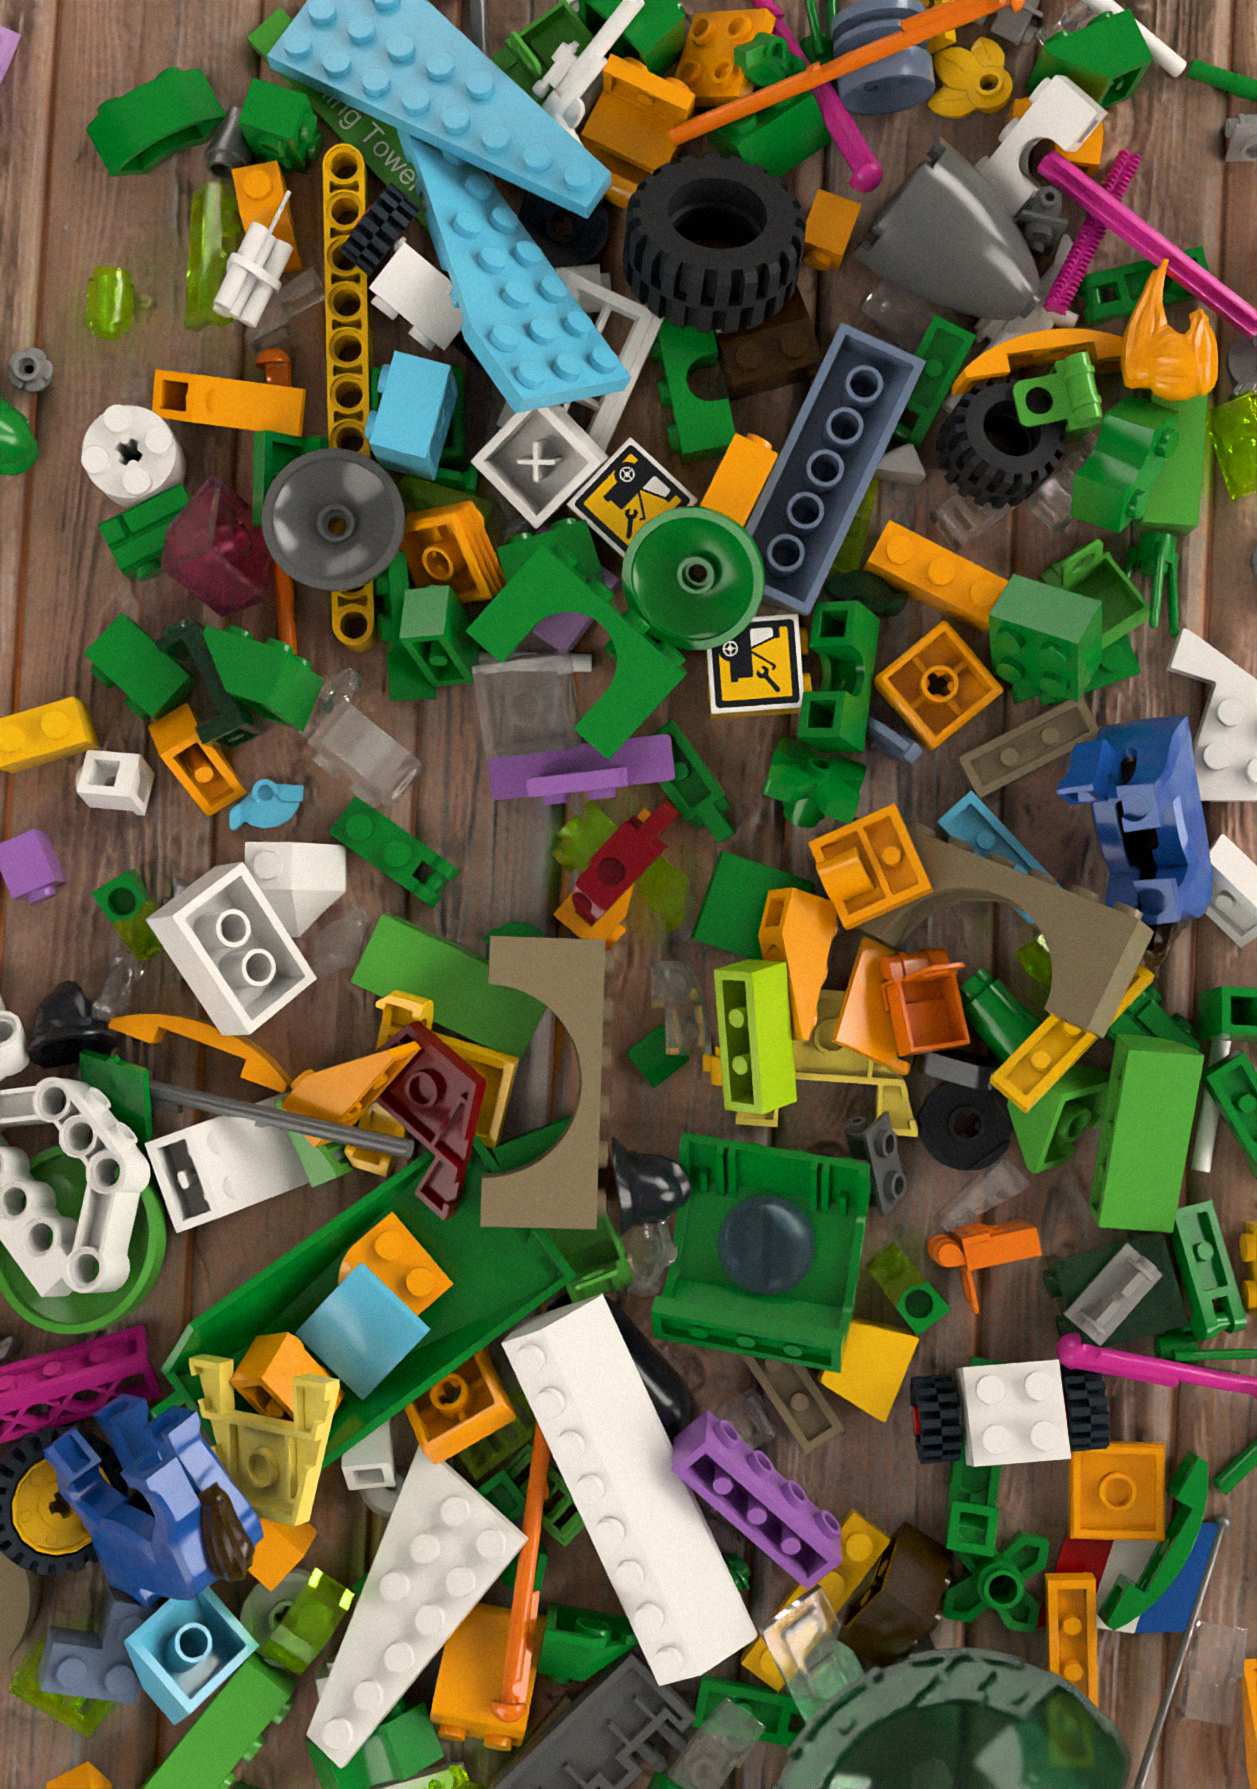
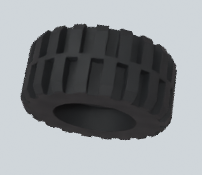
M704 154L699 159H693L692 155L681 157L674 165L667 162L654 170L653 175H647L637 185L636 191L631 195L628 202L622 259L625 279L632 287L631 291L642 305L648 303L647 308L652 314L660 319L664 316L669 318L671 325L684 329L685 326L697 328V333L710 334L711 330H722V334L735 333L741 326H745L746 329L758 326L763 322L764 317L770 319L778 313L783 305L790 300L795 290L806 230L805 215L801 211L799 201L792 191L787 192V185L777 175L771 177L768 175L765 167L756 163L753 166L743 163V158L730 156L729 159L717 158V154ZM716 239L728 242L736 246V248H707L697 245L690 240Z

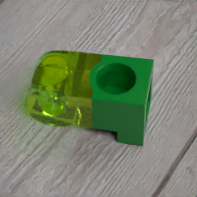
M132 869L93 891L91 895L132 954L140 962L144 963L165 949L145 920L157 911V907L143 887L144 883L135 869Z
M891 1242L864 1264L883 1288L884 1294L917 1336L951 1310L894 1242Z

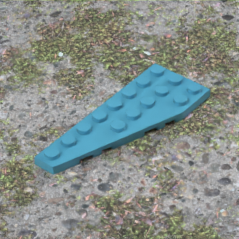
M307 0L267 55L271 69L586 219L589 218L611 185V172L427 0Z
M396 128L406 161L413 163L417 175L414 183L417 195L424 198L427 211L424 217L441 269L448 271L453 285L450 292L453 306L460 308L464 319L460 327L464 340L515 414L624 391L632 377L485 171Z

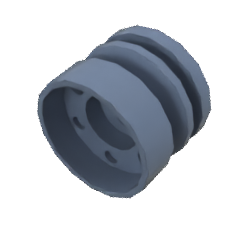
M864 0L841 10L832 18L830 24L831 40L834 42L832 49L833 58L836 59L847 52L902 30L903 28L899 21L927 9L918 0ZM929 40L835 79L837 95L846 110L855 115L866 116L892 114L917 106L932 96L935 89L933 62L931 55L925 50L928 47Z

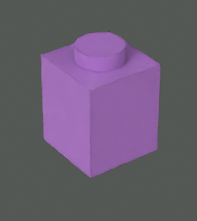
M32 829L0 843V871L12 899L29 900L31 905L38 904L57 895L55 888L68 883L47 832Z

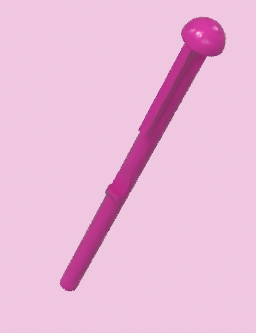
M751 0L756 9L767 8L776 17L771 34L784 38L787 42V49L793 55L802 58L806 62V67L811 65L797 40L784 23L782 17L785 15L781 8L776 6L773 0ZM830 81L808 90L814 94L826 128L853 172L849 185L861 193L873 191L882 180V166L877 162Z
M1074 1332L1063 1335L1056 1345L1057 1359L1065 1368L1070 1370L1076 1368L1174 1388L1177 1387L1179 1382L1225 1391L1254 1395V1399L1257 1400V1377L1081 1343L1079 1333Z

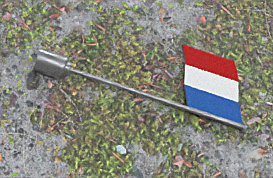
M1217 1514L1213 1518V1522H1202L1196 1542L1187 1561L1168 1589L1140 1616L1115 1630L1128 1633L1182 1632L1133 1789L1144 1788L1226 1526H1232L1231 1519L1226 1514ZM1165 1523V1530L1168 1527L1169 1523ZM1067 1524L1052 1573L1092 1572L1096 1579L1097 1628L1112 1630L1103 1623L1097 1613L1120 1573L1137 1583L1159 1541L1070 1539ZM1045 1596L1039 1611L1036 1628L1046 1626Z

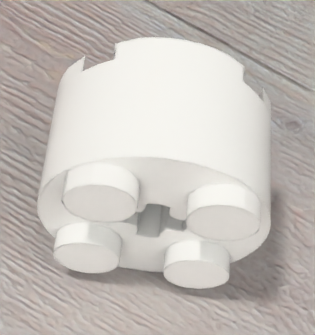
M120 404L108 407L91 424L83 441L81 462L84 469L95 485L120 506L129 509L179 483H184L187 465L184 450L179 439L161 417L146 408L130 405L123 406ZM139 453L142 454V457L139 461H129L132 455H138Z

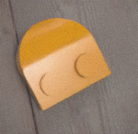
M393 1211L348 1249L341 1262L338 1275V1284L340 1285L363 1262L417 1316L454 1284Z

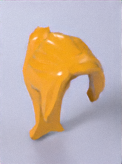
M1164 258L1158 269L1152 270L1144 290L1123 333L1120 363L1124 386L1130 389H1150L1155 396L1168 402L1184 401L1198 395L1205 396L1214 388L1218 378V349L1215 334L1208 323L1209 318L1204 314L1203 309H1198L1189 314L1191 324L1190 329L1185 334L1178 333L1167 324L1162 300L1165 273L1169 259Z

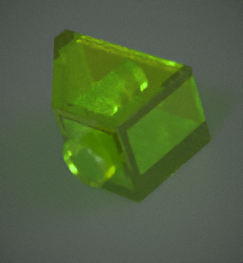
M315 1567L260 1650L300 1676L324 1647L348 1611L354 1593Z

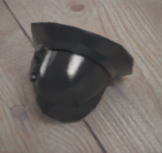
M67 980L59 983L50 994L43 998L38 1006L34 1019V1029L30 1032L32 1042L27 1053L31 1062L44 1069L77 1063L80 1061L79 1053L84 1049L101 1054L110 1052L119 1046V1040L117 1035L109 1031L105 1021L101 1020L94 1005L84 995L79 984Z
M612 1137L613 1168L620 1211L619 1237H622L633 1226H643L644 1222L646 1224H656L670 1218V1214L679 1207L684 1206L690 1198L691 1183L682 1165L661 1155L639 1154L637 1151H628L615 1137Z

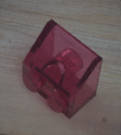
M213 475L207 478L166 529L161 568L219 616L224 617L266 601L271 554L266 546L262 528L252 526V507L219 477Z

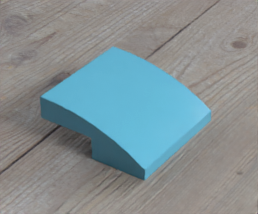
M361 1262L305 1321L295 1335L363 1401L430 1331V1328Z

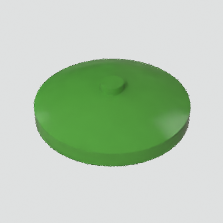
M60 1145L46 1149L30 1159L29 1172L36 1181L45 1182L53 1188L56 1195V1209L61 1216L73 1218L79 1223L87 1186V1167L80 1158L68 1156ZM119 1165L116 1166L114 1172L116 1182L120 1176ZM149 1179L148 1185L140 1193L127 1253L130 1262V1272L128 1279L121 1288L112 1292L79 1293L72 1291L68 1296L41 1297L0 1240V1290L11 1307L21 1317L36 1327L58 1334H82L101 1331L121 1322L133 1313L153 1288L159 1276L166 1251L167 1227L165 1212L161 1198L152 1180ZM26 1195L24 1196V1199H23V1208H24V1209H25L26 1203H27ZM52 1230L50 1231L49 1235L50 1245H52L53 1242ZM97 1260L95 1261L94 1273L96 1277L99 1273V1263Z

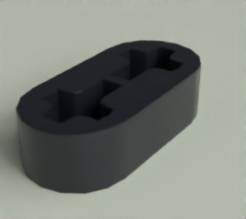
M950 1049L914 1055L912 1068L919 1073L970 1088L995 1090L996 1088L989 1083L990 1077L1002 1064L995 1059L961 1049Z

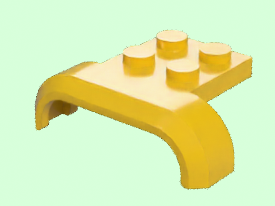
M394 990L380 998L375 1004L376 1008L383 1010L376 1050L410 1023L421 1021L428 1029H432L434 1004L430 999ZM433 1032L487 1080L475 1133L484 1146L496 1147L500 1143L519 1058ZM376 1101L361 1116L357 1126L358 1128L405 1139L408 1130ZM346 1145L344 1151L353 1167L384 1177L390 1173L398 1159L397 1156Z

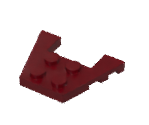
M416 1021L405 1026L374 1052H381L416 1041L421 1047L375 1101L435 1155V1159L414 1194L445 1221L455 1216L458 1211L487 1080L421 1021Z

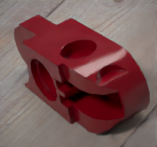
M667 800L644 823L635 815L628 821L626 820L588 860L587 865L589 867L580 875L574 885L572 902L575 907L574 912L590 927H593L668 848L659 836L667 830L680 812Z

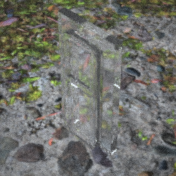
M816 1584L759 1627L758 1630L814 1742L821 1746L832 1736L836 1738L843 1736L868 1715L869 1707L877 1701V1698L854 1651L837 1640L841 1624L823 1587Z

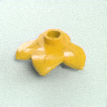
M981 36L974 42L970 51L961 47H949L933 55L934 71L940 82L944 85L927 103L928 108L932 112L951 119H961L977 109L983 113L998 112L1011 99L1013 81L1010 74L1004 69L1005 54L995 41ZM989 84L997 85L993 90L986 91L982 89Z

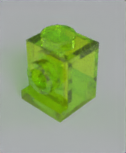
M591 800L583 806L584 810L588 813L583 820L578 815H575L558 832V835L563 840L551 853L570 874L576 868L583 873L589 867L587 865L588 860L619 829Z

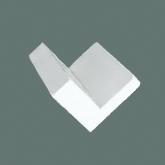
M1221 834L1209 848L1212 869V896L1205 914L1242 948L1257 937V866L1224 834Z

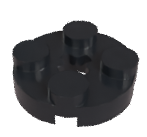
M532 192L529 193L521 205L518 219L537 246L542 250L555 271L556 268L595 264L604 253L609 240V221L602 199L588 219ZM566 217L573 220L572 229L575 232L570 236H557L556 228L552 226V223L555 220L563 222Z
M949 1081L938 1084L928 1093L917 1114L919 1135L925 1149L941 1164L957 1170H980L992 1165L1005 1153L1010 1142L1011 1124L1013 1125L1007 1107L1008 1101L998 1089L980 1090ZM960 1112L966 1116L974 1113L977 1117V1120L972 1124L975 1132L970 1136L963 1131L956 1134L953 1128L957 1124L955 1117Z

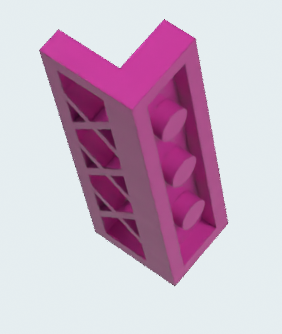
M142 1324L0 1366V1419L5 1420L4 1424L0 1426V1444L21 1438V1436L29 1432L38 1433L40 1428L48 1426L55 1428L59 1425L62 1426L91 1417L122 1393L144 1398L145 1400L161 1396V1384L151 1362L149 1339L144 1325ZM143 1373L147 1382L133 1387L119 1384L123 1378ZM86 1389L99 1392L95 1398L87 1401L72 1398L76 1392ZM39 1403L53 1406L49 1412L40 1415L26 1412L29 1406Z

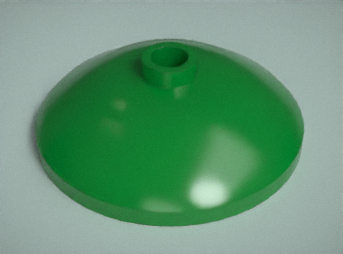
M682 506L656 515L635 534L623 560L622 587L628 607L650 625L647 631L650 635L661 642L666 640L676 648L705 650L729 642L750 624L763 598L765 573L763 561L755 542L739 523L722 512L711 508ZM700 564L704 566L707 571V577L703 579L697 578L692 571L693 565Z

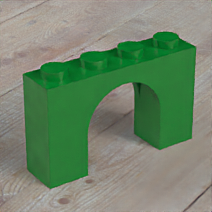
M544 543L538 547L468 627L466 632L500 663L508 660L531 632L550 615L560 612H576L587 615L600 623L609 633L616 649L617 666L615 676L606 692L573 729L609 760L684 678L688 671L682 664L686 659L666 640L659 645L646 634L650 625L634 610L629 608L623 613L610 600L615 595L614 592L599 578L593 575L588 581L578 572L575 566L579 561L565 547L557 543L552 548L548 543Z

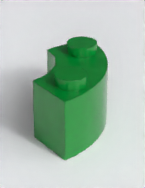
M171 67L160 72L154 80L131 90L122 97H114L104 101L98 107V115L87 126L86 131L111 177L148 174L158 163L176 152L188 147L205 144L225 119L226 115L201 69L181 71L178 67Z
M1128 395L1104 413L1101 431L1094 449L1085 464L1074 475L1070 516L1116 533H1120L1133 518L1140 519L1146 512L1150 499L1149 494L1159 477L1165 460L1174 454L1178 446L1179 432L1175 430L1179 411Z
M404 1696L399 1699L349 1763L342 1769L310 1738L304 1740L322 1789H366L383 1782L406 1780L444 1757L425 1702H406Z

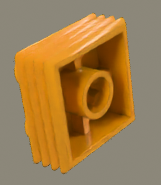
M472 501L407 514L405 517L404 536L399 550L400 552H406L407 568L416 589L424 588L428 585H450L461 604L491 599L493 595L497 594V591H501L502 587L507 584L499 556L494 552L485 531L483 516L476 509Z
M942 621L880 672L872 682L873 686L929 751L938 747L1003 692V687L947 621ZM930 676L935 681L941 677L946 680L947 685L943 688L946 694L945 697H942L939 693L934 695L929 693L927 688L930 686V681L927 677Z
M485 1347L404 1408L423 1454L436 1465L516 1419L513 1406ZM459 1392L458 1399L453 1402L452 1395Z

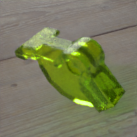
M660 855L641 875V894L652 910L666 917L667 932L675 933L685 924V894L689 890L690 884L683 871L674 868Z

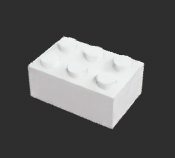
M243 862L213 867L145 919L222 1036L250 1035L317 979Z

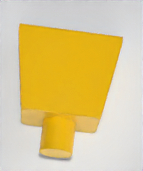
M853 1316L841 1373L817 1369L816 1376L824 1386L876 1419L886 1423L919 1338L912 1330Z

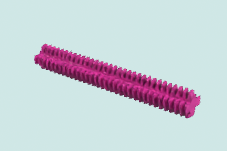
M1127 149L1118 151L1119 155L1115 157L1116 159L1113 161V165H1111V169L1102 184V188L1120 202H1122L1121 197L1125 196L1123 193L1127 192L1126 188H1129L1128 183H1131L1130 179L1134 177L1132 174H1135V169H1138L1137 164H1140L1139 160L1142 159L1138 153L1131 154ZM1089 212L1078 232V236H1076L1071 246V250H1069V255L1066 256L1067 258L1062 265V269H1060L1050 289V293H1048L1045 299L1046 304L1043 305V308L1047 312L1066 315L1065 311L1069 310L1067 306L1071 305L1070 301H1073L1072 297L1076 295L1074 292L1078 291L1077 287H1080L1079 282L1083 281L1082 277H1085L1086 268L1090 267L1088 263H1092L1091 258H1094L1093 254L1097 253L1095 249H1099L1098 244H1101L1100 240L1104 238L1102 235H1105V230H1108V227Z

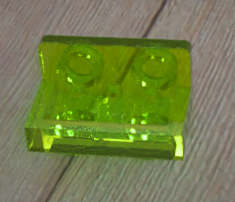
M1254 391L1206 411V427L1231 500H1238L1257 492V392Z

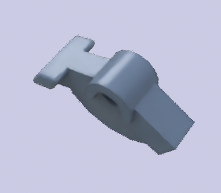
M869 706L866 735L874 740L872 745L892 760L897 757L913 765L923 752V749L906 735H900L895 732L890 725H884L875 720L878 714Z

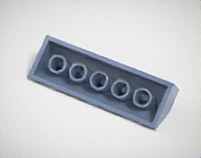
M840 323L745 528L755 542L763 561L765 587L761 605L809 616L926 363L925 360L845 323Z

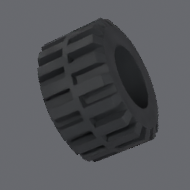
M996 377L990 378L986 384L981 381L973 385L971 390L963 395L939 430L941 435L936 441V450L942 453L937 458L939 468H946L948 471L944 478L949 485L957 484L960 488L957 491L959 495L965 498L969 494L974 497V504L982 507L986 502H991L992 509H1002L1006 503L1013 507L1019 505L1024 498L1026 500L1029 499L1060 463L1058 460L1064 455L1066 445L1061 442L1066 437L1065 427L1058 426V422L1034 427H1024L1020 424L1013 397V387L1018 382V379L1008 378L1005 383H1002L1000 378ZM1034 388L1026 395L1027 408L1035 414H1044L1051 409L1048 406L1051 400L1045 394L1042 397L1035 393L1036 388ZM984 431H991L1004 437L1012 445L1016 456L1007 455L997 450L989 442Z

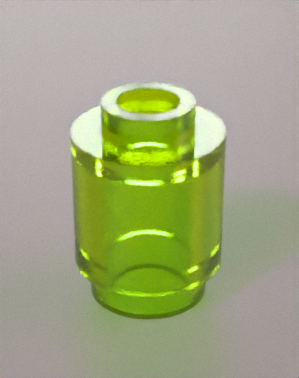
M98 266L93 269V276L88 278L84 325L92 329L93 335L98 338L118 340L121 338V334L131 331L135 286L130 282L131 274L124 269L112 266Z

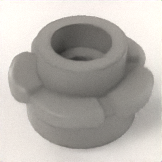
M33 347L27 348L24 352L19 350L8 361V366L10 367L8 379L15 388H23L28 393H35L44 390L50 384L53 366L49 360H46V354L42 350ZM28 366L33 367V372L30 374L26 373Z

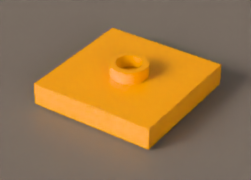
M1110 1441L1107 1449L1071 1452V1459H1068V1536L1070 1539L1165 1541V1445L1162 1442Z

